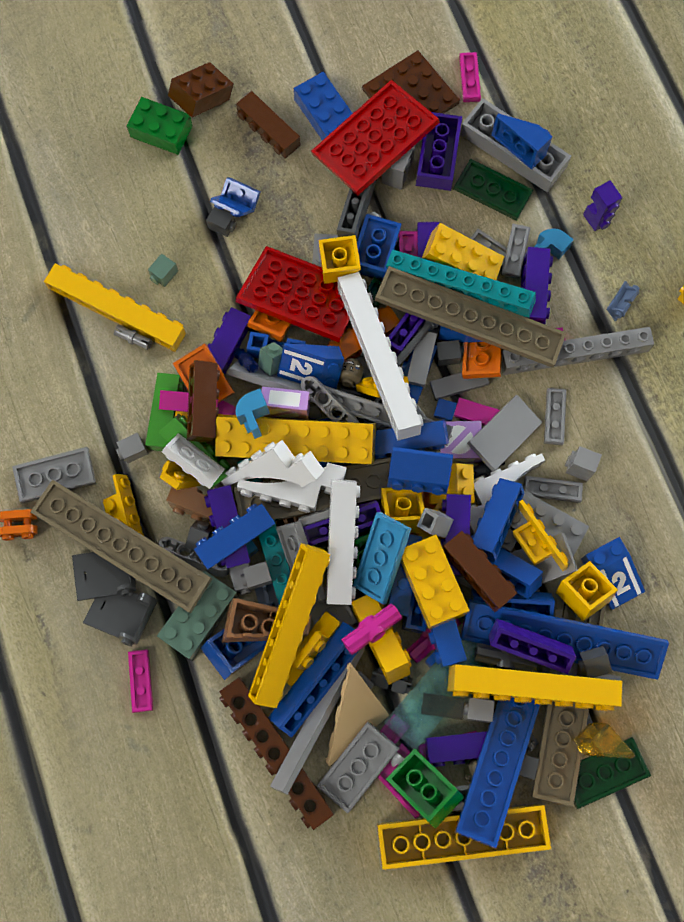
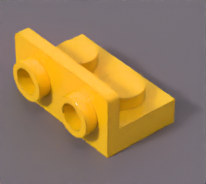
M167 460L163 465L160 478L176 490L201 486L195 477L185 473L175 462Z

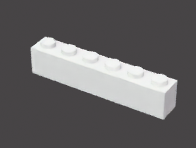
M331 480L328 535L330 562L327 567L326 581L327 604L351 605L352 599H355L356 587H352V580L356 579L357 568L353 567V559H357L358 551L357 546H354V538H358V526H355V518H359V506H356V498H360V486L357 485L355 480Z

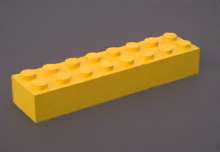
M219 416L216 418L215 456L251 458L259 450L264 452V448L271 442L276 444L283 440L294 456L300 453L305 455L311 451L318 462L373 464L375 461L376 423L257 418L256 422L262 436L254 439L252 432L247 433L245 425H240L237 417Z
M457 664L449 666L447 692H453V696L469 697V694H473V698L490 699V696H494V700L510 701L511 698H514V702L531 703V700H535L534 704L552 705V702H555V706L573 707V704H575V708L594 709V706H596L595 710L614 711V707H622V681Z
M542 804L509 808L497 848H492L455 833L460 814L448 815L436 829L425 818L377 824L383 870L551 849L545 805Z

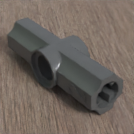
M476 644L473 657L474 662L492 665L497 669L536 672L538 663L490 645Z

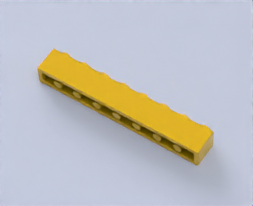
M55 263L44 280L48 289L132 331L136 330L138 334L151 338L154 342L176 352L186 335L183 324L176 320L172 322L160 312L156 314L144 304L140 306L128 296L124 298L112 288L108 290L100 282L95 280L92 282L82 273L78 272L76 274L72 272L66 265L60 266Z
M303 543L300 544L248 695L255 705L277 708L278 703L282 700L285 683L289 680L291 666L296 660L298 646L303 640V632L310 619L309 614L312 606L315 605L317 591L322 585L324 571L330 562V554L322 548Z

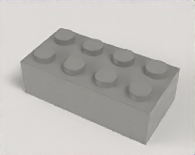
M524 491L525 494L522 499L526 504L531 505L536 519H540L543 522L548 536L564 533L572 556H574L589 526ZM519 509L510 526L511 530H515L527 523Z

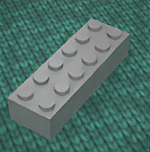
M482 98L462 123L460 135L548 192L568 167L571 155L550 143L547 155L531 170L491 136L496 116L498 114L511 116Z

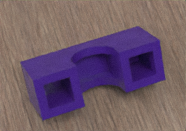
M611 180L594 189L591 195L593 203L588 205L583 213L594 231L600 228L602 230L607 228L611 224L616 210L620 207L619 204L623 197Z

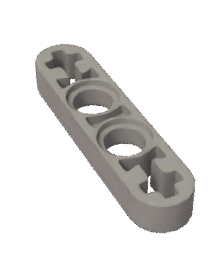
M308 376L301 381V389L309 392L310 399L332 421L340 422L347 414L348 418L346 420L348 422L360 423L316 377ZM307 381H309V382H310V381H313V382H314V383H313V387H314L316 390L319 389V387L321 388V390L318 391V392L315 394V396L313 395V393L316 392L314 389H312V388L307 389V386H308ZM321 393L328 395L329 400L326 404H322L319 401ZM334 407L341 408V417L337 418L333 415Z
M164 537L159 540V546L196 569L205 570L218 577H225L229 574L230 570L226 569V565L222 569L220 568L222 566L221 562L207 570L204 564L198 561L199 557L195 551L185 548L186 543L170 537ZM187 551L190 555L182 556L180 552Z

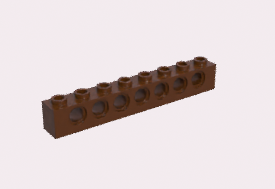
M238 677L219 691L222 695L219 699L225 708L228 706L233 711L231 717L237 725L241 723L245 729L242 733L246 739L254 742L256 745L254 751L259 758H265L268 763L265 767L272 776L276 775L290 749L260 705H255L248 697L250 691L242 679ZM238 697H243L245 699L244 707L236 708L235 700ZM249 714H255L257 717L256 723L252 726L246 723V717ZM265 730L269 737L266 742L261 743L257 736L260 731ZM274 747L280 750V757L277 760H273L269 756V751ZM301 768L294 783H302L304 791L301 794H296L291 787L288 793L291 797L289 802L295 811L298 809L303 814L301 820L307 828L312 827L315 830L331 818L334 813L304 769ZM307 800H313L316 803L314 811L309 812L305 809L304 803Z

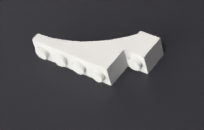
M283 440L276 444L274 442L268 444L264 448V452L257 451L251 456V460L244 459L238 464L239 467L237 469L235 466L225 472L227 476L221 482L224 486L238 482L239 479L274 478L299 484L303 488L315 481L325 470L311 451L305 455L300 453L294 456Z
M531 454L525 458L526 461L521 463L515 461L509 464L505 470L497 469L491 472L489 477L484 478L481 476L474 480V495L478 507L476 504L471 506V535L476 533L478 520L480 517H483L485 504L487 501H490L493 486L498 483L499 478L513 482L518 481L525 474L544 463L545 459L542 454L537 456L536 454Z
M327 462V466L323 468L325 471L315 481L303 488L299 484L289 481L260 483L239 479L237 489L241 495L246 497L254 495L260 497V500L271 503L273 500L279 502L280 506L287 508L295 506L299 507V511L310 513V511L315 512L321 489L324 490V493L330 495L331 480H344L347 467Z

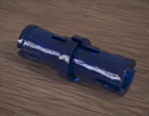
M237 348L234 351V357L238 359L239 364L244 366L249 373H255L258 370L259 366L250 353H247L243 348Z

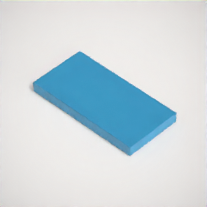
M376 512L353 587H356V589L379 603L387 604L412 528L382 512Z

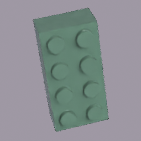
M205 570L203 573L211 577L212 581L193 611L189 613L178 606L157 635V637L191 661H193L200 648L228 612L230 602L233 598H238L239 596L237 592Z

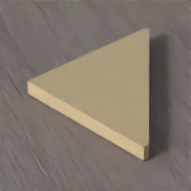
M351 663L347 664L348 671L342 685L340 706L337 707L334 732L332 731L330 749L328 757L325 759L329 767L338 760L368 721L376 727L389 716L388 712Z

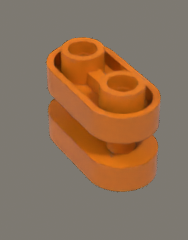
M32 509L0 512V522H4V527H0V537H2L3 541L14 540V537L33 539L34 535L38 534V526L31 525L32 520H37V516L31 513ZM23 521V525L12 526V522Z

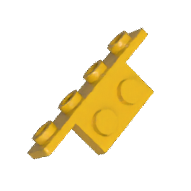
M115 474L112 477L116 494L103 500L105 512L143 535L130 480L127 475Z
M522 499L519 501L518 509L527 520V523L513 530L512 534L534 566L552 556L564 572L568 567L567 556L564 552H560L557 549L555 539L551 535L548 536L543 522L540 519H536L531 505L526 504Z
M324 612L309 632V635L299 645L296 652V660L289 672V680L286 682L290 686H293L305 669L312 665L316 655L325 648L327 641L341 625V622L329 612Z

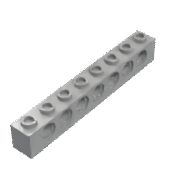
M646 327L564 340L554 367L649 352L654 345L651 329ZM507 350L502 351L501 367L503 375L552 368Z

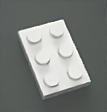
M179 433L162 450V453L165 454L168 460L178 464L185 473L191 474L201 485L209 489L225 470Z

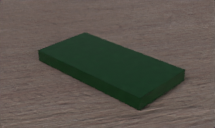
M471 158L453 190L515 221L518 220L534 191Z
M633 737L580 761L574 798L576 809H580L651 776Z

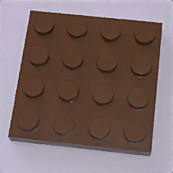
M419 50L362 85V90L370 99L392 80L430 112L444 114L460 103L457 95Z

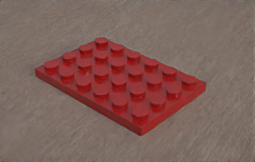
M390 80L313 148L311 152L313 156L354 193L360 195L433 130L440 121L432 112L394 81Z
M268 246L263 250L236 296V302L338 343L350 323L349 316L338 291V282L324 284L322 267Z

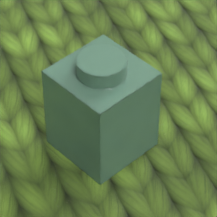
M161 253L148 268L149 278L156 285L161 284L165 287L178 272L176 263Z
M275 342L260 348L258 367L269 376L278 373L283 348Z

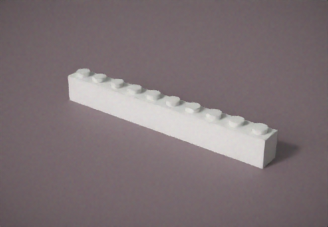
M359 272L338 277L339 294L397 440L420 435L421 426L424 425L422 416L417 414L415 399L410 397L409 385L403 380V370L397 365L396 353L391 351L390 339L384 334V324L379 322V313L377 308L372 305V295L366 290L367 284L365 279L361 278Z

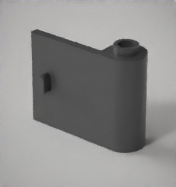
M96 553L72 555L77 601L114 595L131 596L137 590L134 577Z
M134 592L131 596L114 595L96 598L83 624L121 639V643L132 647L133 644H138L158 600L148 594H137Z

